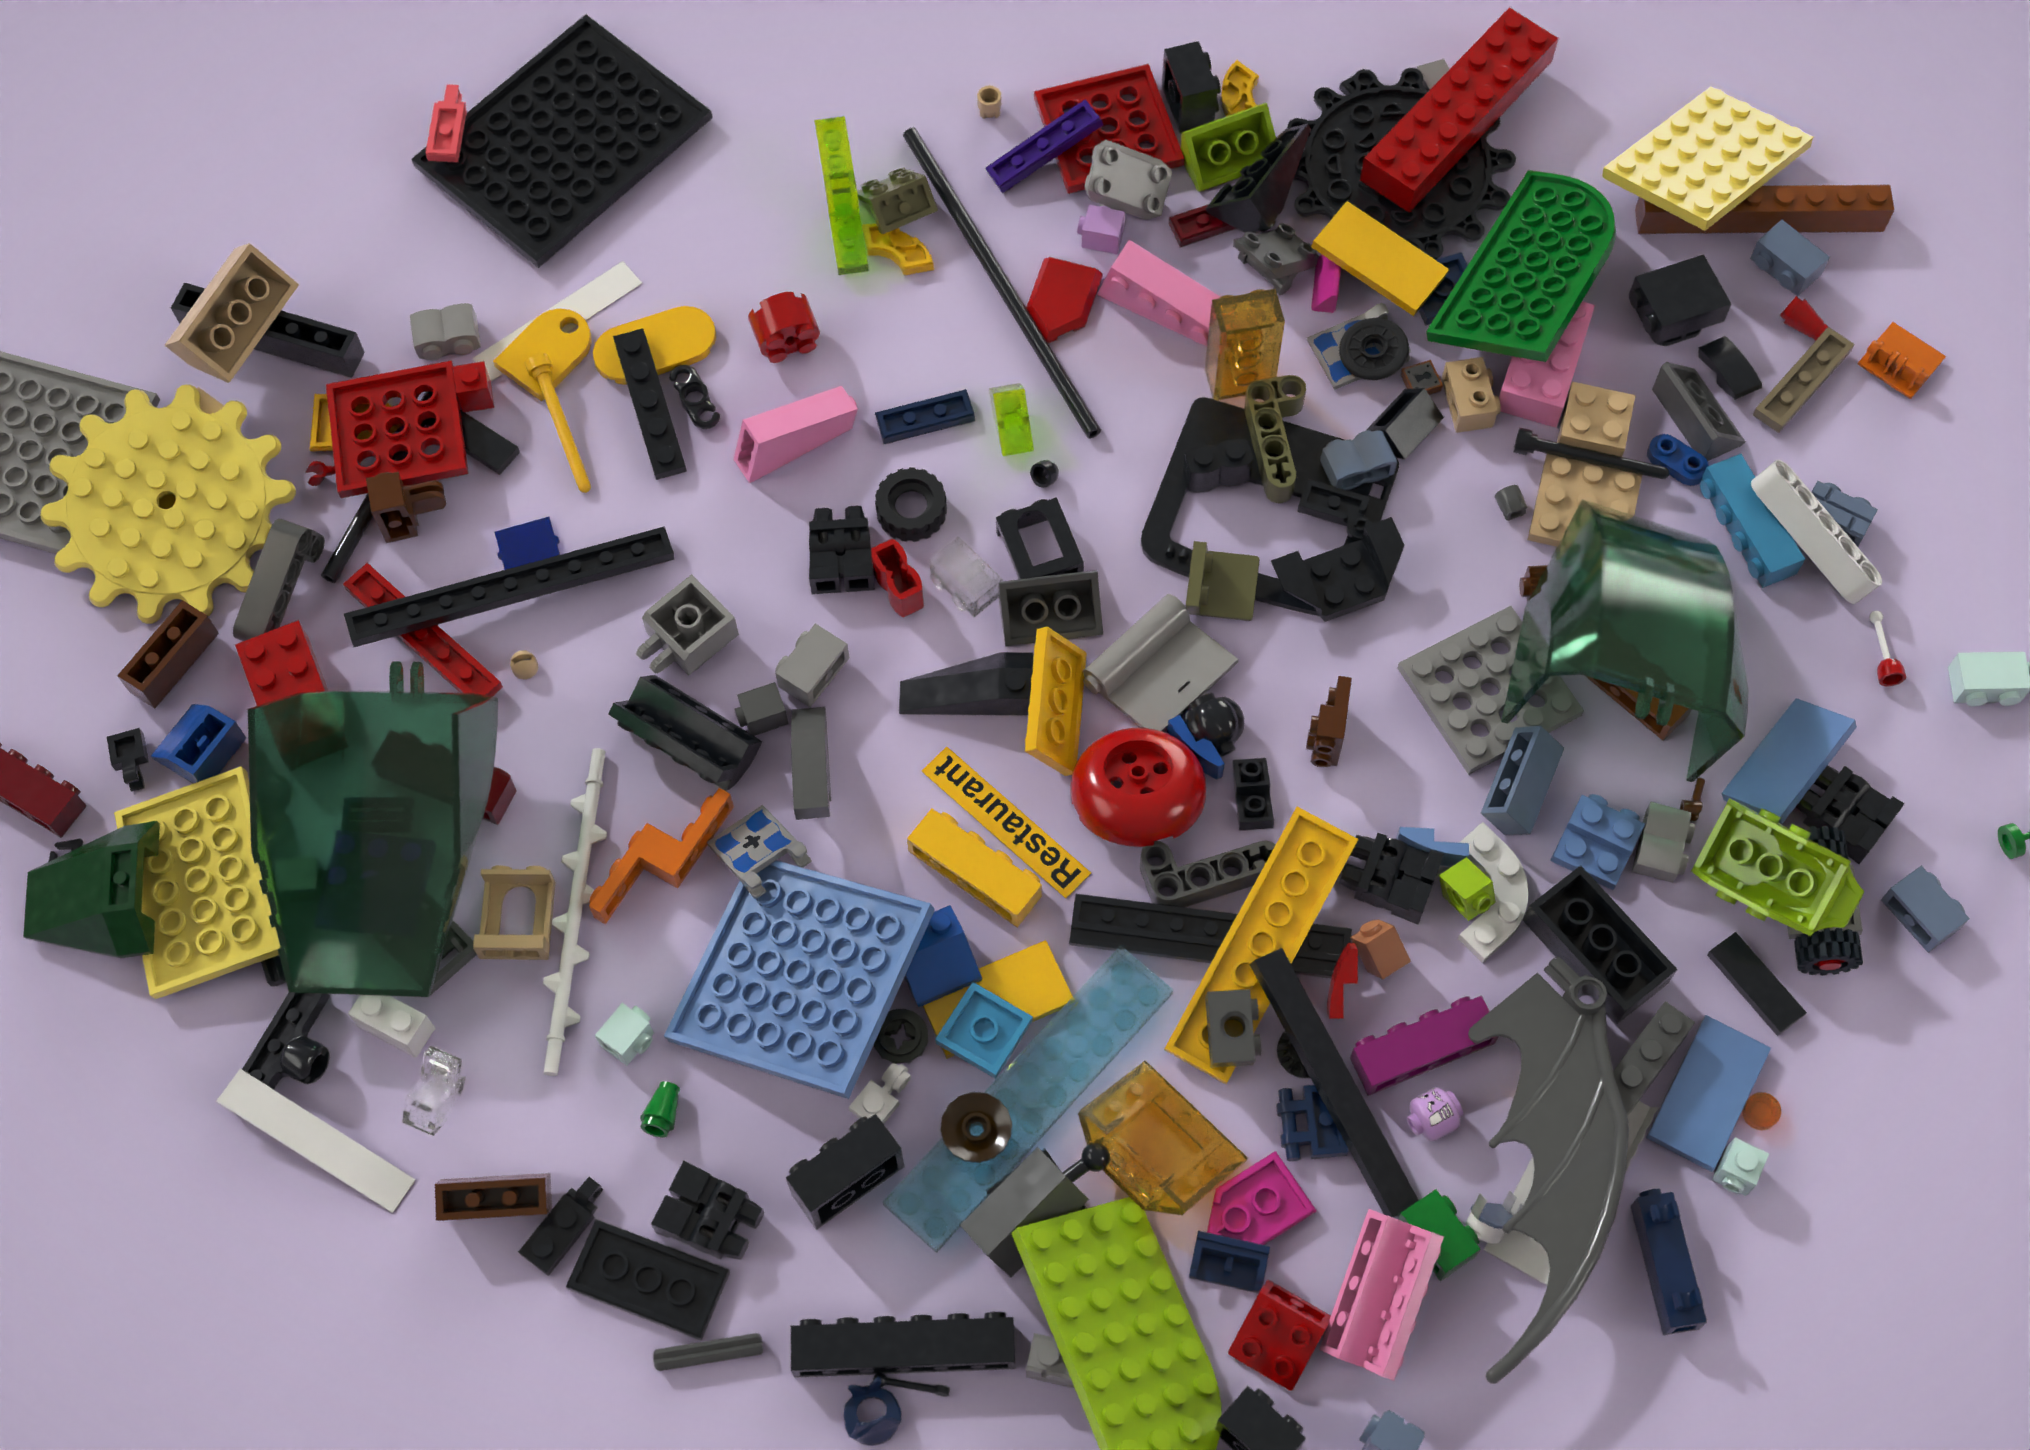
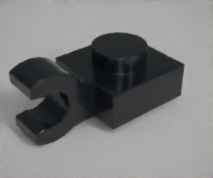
M136 728L107 736L111 766L115 771L122 770L124 783H129L131 792L145 788L139 765L147 763L149 760L142 730Z

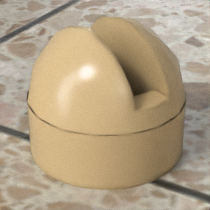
M520 650L512 656L510 667L517 678L529 679L537 673L538 662L532 653Z

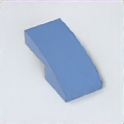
M1399 827L1397 840L1429 853L1430 850L1443 853L1444 856L1440 864L1442 866L1452 867L1464 858L1469 857V843L1434 841L1433 828Z

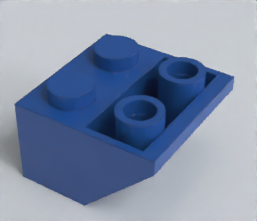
M192 704L153 752L151 758L191 783H196L218 775L246 740V736L236 721L207 705Z

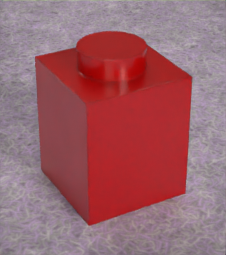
M485 362L453 366L456 394L462 411L466 413L495 408L491 380Z

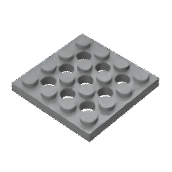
M1512 606L1399 662L1397 667L1468 775L1504 756L1515 727L1542 726L1550 733L1579 718L1584 712ZM1498 642L1503 643L1508 647L1509 652L1503 655L1497 654L1492 650L1491 645ZM1467 657H1474L1480 661L1481 666L1477 669H1470L1464 664L1463 660ZM1521 669L1526 673L1527 678L1523 681L1514 680L1510 676L1509 671ZM1440 671L1448 672L1452 676L1453 681L1446 684L1441 683L1436 679L1435 674ZM1485 683H1492L1498 688L1499 693L1487 695L1482 691L1481 686ZM1531 695H1538L1543 698L1545 705L1543 707H1534L1530 705L1527 698ZM1460 697L1465 698L1469 701L1471 707L1467 710H1460L1454 706L1453 700ZM1505 709L1511 710L1516 714L1517 720L1506 722L1500 717L1499 712ZM1475 724L1484 725L1488 729L1489 734L1485 737H1478L1473 734L1471 727Z

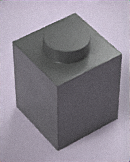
M775 682L737 695L740 707L734 710L740 727L747 726L749 733L753 736L789 724L786 710Z

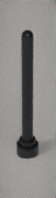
M1520 427L1513 453L1527 455V452L1533 454L1534 451L1658 479H1666L1670 474L1669 469L1664 466L1540 439L1537 434H1532V430Z

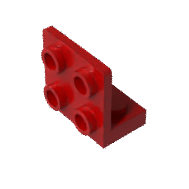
M1267 1280L1228 1350V1354L1291 1391L1296 1386L1317 1344L1327 1329L1331 1315L1272 1281Z

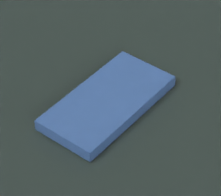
M1796 698L1721 793L1723 800L1727 802L1731 798L1758 813L1761 808L1766 809L1781 817L1778 823L1783 824L1857 728L1855 719Z
M1705 1015L1646 1138L1713 1172L1771 1047Z

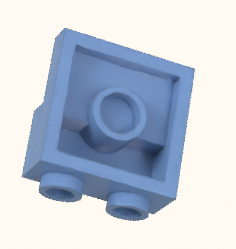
M1590 794L1588 797L1581 795L1550 861L1571 871H1574L1581 865L1597 883L1614 890L1645 823L1639 821V815L1632 810L1621 809L1619 812L1608 807L1607 800L1599 795Z

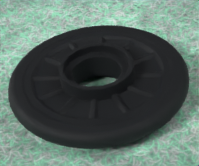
M1368 318L1353 324L1344 333L1339 346V355L1344 367L1354 376L1365 380H1380L1392 376L1404 365L1409 353V343L1404 331L1394 322L1383 318ZM1371 343H1378L1383 347V350L1379 354L1370 355L1365 351V348Z

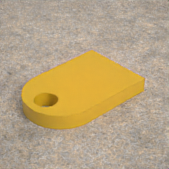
M552 309L539 315L493 361L495 368L537 399L543 401L545 398L539 382L529 376L525 361L535 354H548L553 365L550 378L555 389L589 353L592 344L589 326L580 314L572 310ZM573 323L578 325L577 330L572 333L562 331V328L567 324Z

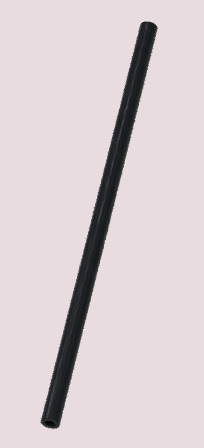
M916 128L907 129L903 133L905 141L1087 438L1097 436L1101 432L1099 425Z

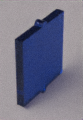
M550 517L494 532L499 547L497 556L499 560H502L504 570L560 555L557 545L560 543L558 536L554 535Z

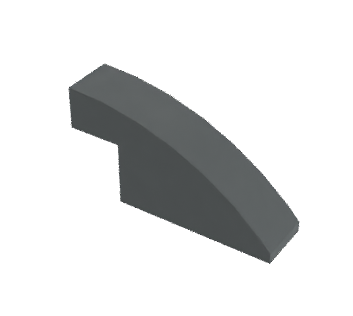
M826 708L792 709L791 759L796 820L830 817L829 801H831Z

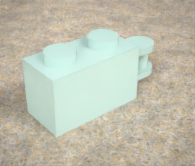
M2025 652L1958 653L1948 666L1954 703L1980 706L1985 703L2000 702L2001 705L2010 706L2021 702L2030 692V662H2027Z

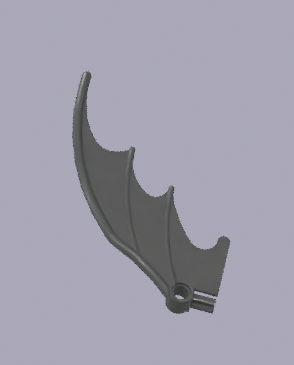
M1560 957L1553 958L1549 965L1544 968V972L1565 992L1563 997L1537 972L1475 1023L1468 1033L1469 1039L1473 1043H1482L1491 1037L1497 1036L1509 1038L1520 1050L1521 1072L1516 1093L1505 1123L1489 1141V1146L1496 1148L1500 1143L1515 1141L1525 1144L1530 1149L1534 1160L1533 1185L1522 1208L1502 1229L1505 1233H1509L1512 1230L1521 1232L1541 1244L1548 1254L1550 1268L1547 1289L1537 1314L1508 1354L1486 1372V1379L1492 1384L1498 1383L1517 1367L1551 1333L1578 1297L1604 1248L1616 1216L1625 1177L1629 1124L1615 1081L1607 1041L1606 987L1600 980L1589 975L1579 977ZM1589 995L1595 998L1596 1002L1585 1004L1580 1001L1579 997Z

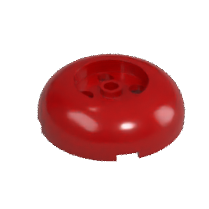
M1150 728L1121 729L1099 738L1082 753L1071 777V802L1082 824L1100 838L1124 846H1153L1154 841L1170 836L1174 839L1182 835L1198 820L1206 801V778L1196 755L1176 737ZM1119 781L1123 785L1120 788H1116L1113 786V783Z

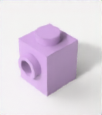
M1089 205L1086 217L1080 216L1077 234L1082 235V248L1118 254L1124 232L1125 211L1114 210L1107 206Z

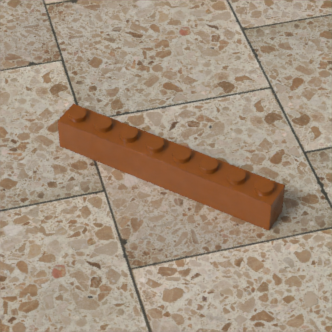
M1890 185L1761 186L1706 231L1641 197L1638 198L1635 207L1638 234L1767 233L1781 220L1785 221L1799 233L1884 232L1895 211Z

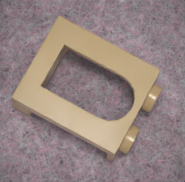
M503 865L493 866L492 869H481V876L485 881L480 934H474L473 949L479 959L549 960L556 884L551 871L541 866H528L526 870L512 869ZM526 887L535 894L533 935H499L503 899L508 891L513 888Z

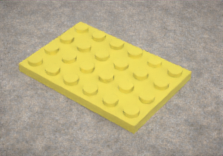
M1710 87L1603 168L1602 178L1706 231L1811 147L1813 136L1776 119L1770 114L1751 107L1748 103L1739 101L1719 89Z
M242 766L114 812L117 829L126 825L153 821L160 823L158 855L144 857L141 912L155 920L153 954L142 955L151 997L159 999L287 952L275 895L271 892L272 882L248 773Z

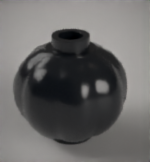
M1214 693L1206 694L1192 701L1189 704L1191 710L1186 713L1183 720L1195 741L1197 742L1201 739L1211 741L1220 757L1235 751L1234 744L1244 730V715L1240 706L1227 697L1215 698Z

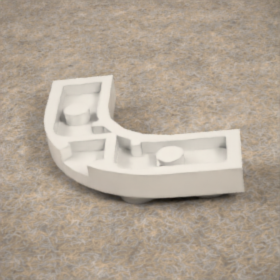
M1482 822L1459 843H1469L1468 859L1493 881L1496 903L1459 935L1458 940L1484 963L1518 929L1527 908L1528 882L1523 866L1515 853Z

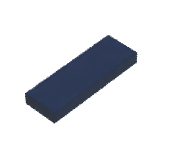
M965 389L875 412V418L883 444H888L975 421V414Z

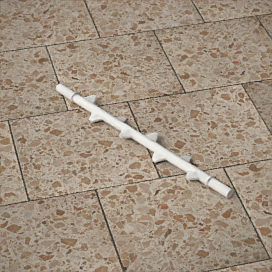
M600 748L592 749L588 779L585 780L587 785L586 794L572 799L570 804L571 807L583 815L577 851L563 855L561 861L574 871L568 913L556 917L552 921V926L564 933L559 972L546 976L543 979V985L555 993L550 1033L546 1037L548 1046L544 1074L548 1076L558 1075L562 1043L565 1042V1037L563 1036L564 1029L579 1023L581 1017L568 1007L574 965L588 960L590 955L588 951L577 945L583 905L589 903L594 889L586 884L591 847L593 844L607 839V832L595 824L600 788L603 787V781L601 780L606 753L604 749Z

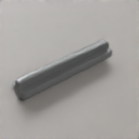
M759 1333L656 1349L653 1352L654 1367L658 1371L760 1355L763 1353V1341Z

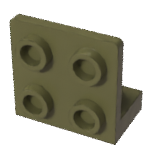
M905 168L891 171L888 173L889 178L880 182L878 179L865 182L861 185L862 189L855 192L856 199L870 205L881 234L890 232L938 211L926 176L906 170Z
M1194 541L1186 598V609L1189 614L1251 621L1253 619L1260 558L1253 555L1208 551L1207 542Z

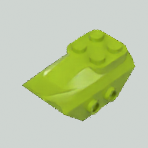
M1729 798L1691 872L1710 886L1718 889L1716 896L1734 905L1737 900L1748 906L1746 912L1760 920L1765 921L1769 917L1808 936L1821 929L1846 927L1864 894V890L1857 883L1851 872V861L1809 839L1811 835L1809 831L1794 824H1791L1788 829L1778 823L1781 818L1778 815L1763 808L1758 813Z

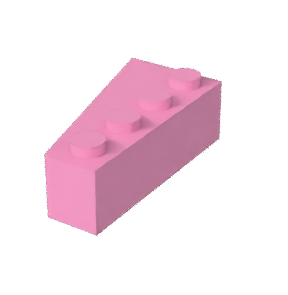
M1128 240L1113 263L1097 293L1098 296L1209 348L1235 308L1230 302L1131 240Z

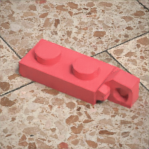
M447 84L444 101L434 103L426 147L428 161L458 162L467 113L466 103L462 102L459 85Z

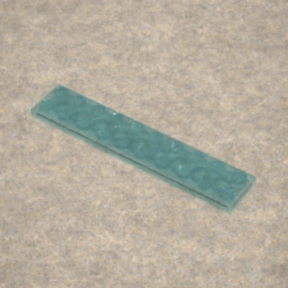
M1120 945L984 1092L999 1099L1009 1111L1012 1121L1011 1139L1005 1150L992 1160L981 1163L965 1162L954 1156L944 1145L943 1138H941L883 1201V1205L937 1253L961 1227L960 1224L989 1196L986 1190L1016 1167L1172 996L1174 989ZM973 1126L970 1129V1133L973 1136H980L983 1133V1128L981 1126Z

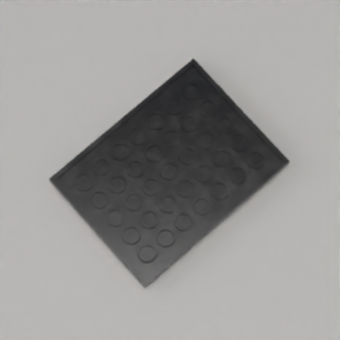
M585 14L466 113L458 162L428 161L426 147L411 160L416 169L539 268L712 119V112Z

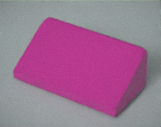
M1323 255L1319 256L1315 267L1311 309L1313 311L1334 313L1339 294L1341 267Z

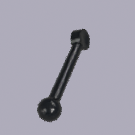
M877 1373L873 1377V1379L881 1377L882 1381L879 1387L890 1385L930 1392L943 1397L949 1396L950 1388L944 1385L934 1386L888 1378L884 1373Z

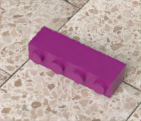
M1482 995L1472 1000L1469 996L1460 998L1450 1005V1009L1440 1013L1438 1009L1428 1011L1419 1017L1420 1021L1408 1026L1406 1022H1402L1387 1030L1388 1034L1375 1039V1036L1371 1035L1356 1042V1047L1352 1050L1350 1060L1367 1095L1370 1096L1495 1044L1499 1036L1491 1037L1482 1043H1473L1469 1039V1029L1490 1012Z

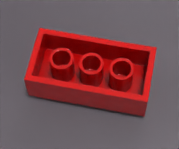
M299 620L235 644L273 752L285 772L349 747L309 637Z

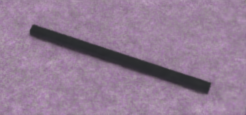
M426 391L421 401L428 400L433 393ZM425 419V420L421 423V427H424V426L426 425V424H425V421H426L427 419ZM399 451L393 455L392 460H403L408 452ZM368 493L321 574L329 582L336 583L373 518Z

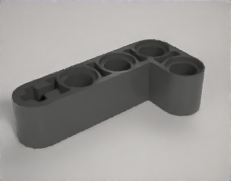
M277 519L272 524L234 623L233 636L235 639L245 641L280 627L304 561L316 562L323 552L325 543L323 535L283 519Z
M1154 841L1153 846L1142 848L1140 872L1152 903L1188 907L1253 886L1276 844L1270 841H1259L1177 867L1168 845L1161 841ZM1151 857H1159L1164 863L1154 866L1148 863L1147 860ZM1234 867L1240 871V874L1230 876L1224 872V869ZM1195 877H1202L1207 880L1208 884L1196 886L1191 880ZM1163 887H1169L1176 893L1173 896L1166 897L1160 894L1159 890Z

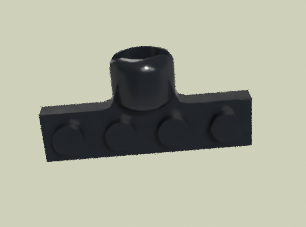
M297 979L242 1070L273 1090L283 1077H290L304 1084L318 1081L326 1072L330 1055L328 1049L323 1044L308 1038V1033L331 995L319 987Z

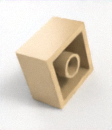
M1572 382L1563 409L1557 443L1622 457L1626 447L1636 395Z

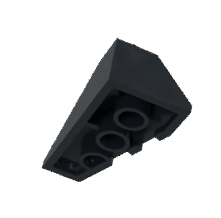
M1309 124L1285 129L1261 151L1262 159L1250 166L1246 165L1240 171L1242 178L1233 186L1226 184L1216 194L1205 209L1207 213L1243 232L1258 230L1264 232L1272 228L1276 223L1275 219L1285 206L1311 130Z
M1000 652L900 681L899 714L1028 715L1031 676L1033 673V653Z

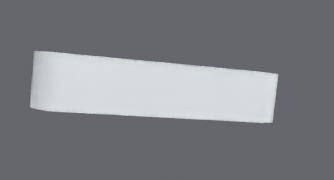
M1781 460L1774 461L1752 479L1751 486L1756 495L1845 600L1856 604L1882 584V578L1877 569L1785 462Z

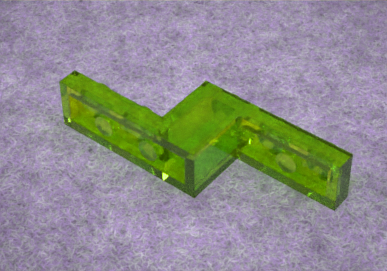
M845 116L814 120L838 275L869 271Z

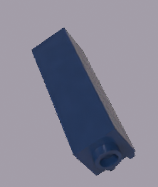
M1661 1189L1643 1191L1639 1193L1640 1197H1637L1630 1207L1662 1334L1669 1335L1699 1330L1707 1323L1674 1193H1661Z

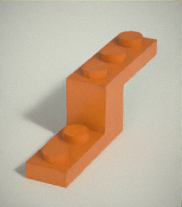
M718 788L713 796H708L701 806V814L695 823H690L685 828L681 837L682 842L646 823L641 831H636L629 841V849L623 858H618L612 864L609 878L604 885L598 886L593 891L589 900V908L593 917L606 924L644 869L672 886L679 888L707 847V841L714 837L734 808L731 794Z

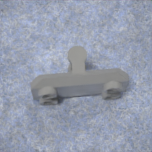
M1104 140L1096 145L1092 154L1093 161L1090 173L1087 175L1085 182L1086 194L1090 200L1100 203L1099 206H1107L1114 210L1125 211V213L1145 220L1161 216L1172 170L1160 159L1108 140Z

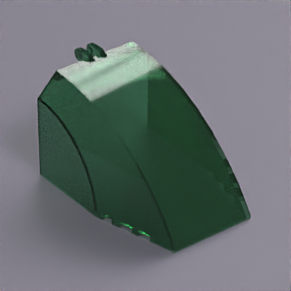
M1582 499L1546 570L1541 575L1536 589L1526 604L1501 722L1508 724L1550 676L1586 675L1639 692L1635 717L1642 720L1647 717L1650 711L1652 697L1660 699L1656 723L1661 726L1668 724L1673 704L1698 711L1686 778L1687 781L1693 782L1745 737L1748 684L1728 568L1717 546L1706 538Z
M392 661L389 668L390 691L337 690L296 693L248 709L251 853L254 863H258L262 879L259 880L262 894H266L272 913L269 915L271 927L276 928L280 948L277 950L289 992L409 997L430 996L489 797L496 754L498 698L476 693L424 692V667L422 662L412 663L410 669V692H404L402 664L400 661Z

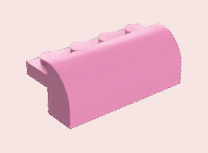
M1368 1209L1319 1350L1394 1381L1398 1369L1402 1365L1403 1354L1410 1334L1415 1328L1416 1317L1422 1299L1427 1293L1428 1282L1434 1264L1439 1258L1440 1247L1444 1237Z

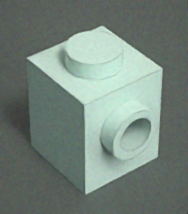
M621 1003L595 1034V1037L602 1048L628 1066L637 1053L642 1054L648 1049L653 1040L652 1035L654 1032L649 1023L651 1018L637 1006L630 1009Z
M1735 1137L1725 1148L1712 1180L1731 1192L1746 1196L1757 1185L1769 1153Z

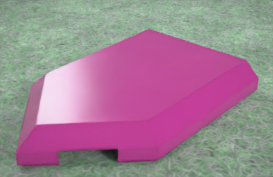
M1274 1151L1216 1188L1207 1233L1265 1245L1314 1214L1316 1209L1277 1152Z

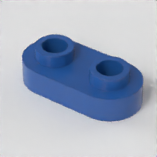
M1668 434L1655 436L1647 449V457L1652 464L1667 467L1671 477L1688 486L1700 484L1706 467L1709 466L1707 459L1702 454ZM1661 446H1665L1670 450H1664ZM1688 463L1694 464L1697 468L1690 467Z

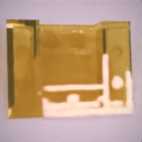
M1146 1060L1083 1107L1078 1113L1086 1144H1103L1110 1153V1162L1102 1171L1138 1204L1142 1210L1184 1215L1248 1159Z

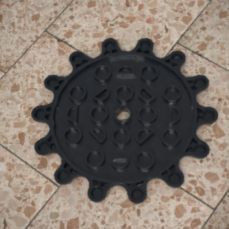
M1416 68L1405 69L1398 83L1390 86L1380 83L1375 73L1371 70H1359L1354 76L1356 89L1352 94L1340 95L1331 88L1321 87L1315 91L1313 97L1315 104L1322 111L1321 116L1316 120L1294 118L1288 123L1287 129L1304 124H1309L1311 128L1294 179L1302 180L1308 185V190L1298 196L1294 202L1296 212L1302 217L1323 214L1332 219L1348 201L1436 260L1442 255L1444 250L1441 242L1443 236L1453 234L1462 237L1467 242H1477L1483 237L1485 229L1483 224L1477 219L1476 211L1483 208L1497 211L1502 210L1511 198L1507 190L1498 187L1492 181L1493 174L1510 170L1516 162L1515 154L1512 151L1493 148L1487 142V136L1499 128L1500 118L1496 120L1409 213L1360 181L1364 157L1428 92L1423 85V74Z

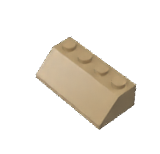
M248 243L237 247L229 255L164 346L188 365L229 383L299 284L252 244Z

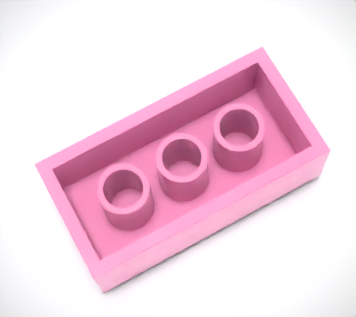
M1582 301L1546 362L1511 357L1499 395L1500 412L1557 428L1595 305Z

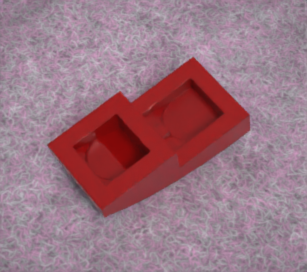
M1348 943L1333 971L1327 999L1329 1019H1344V984H1358V948L1355 943Z

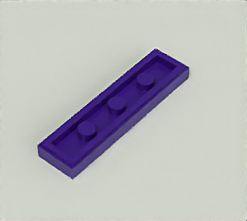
M1085 99L995 160L985 169L1003 194L1103 126V123Z

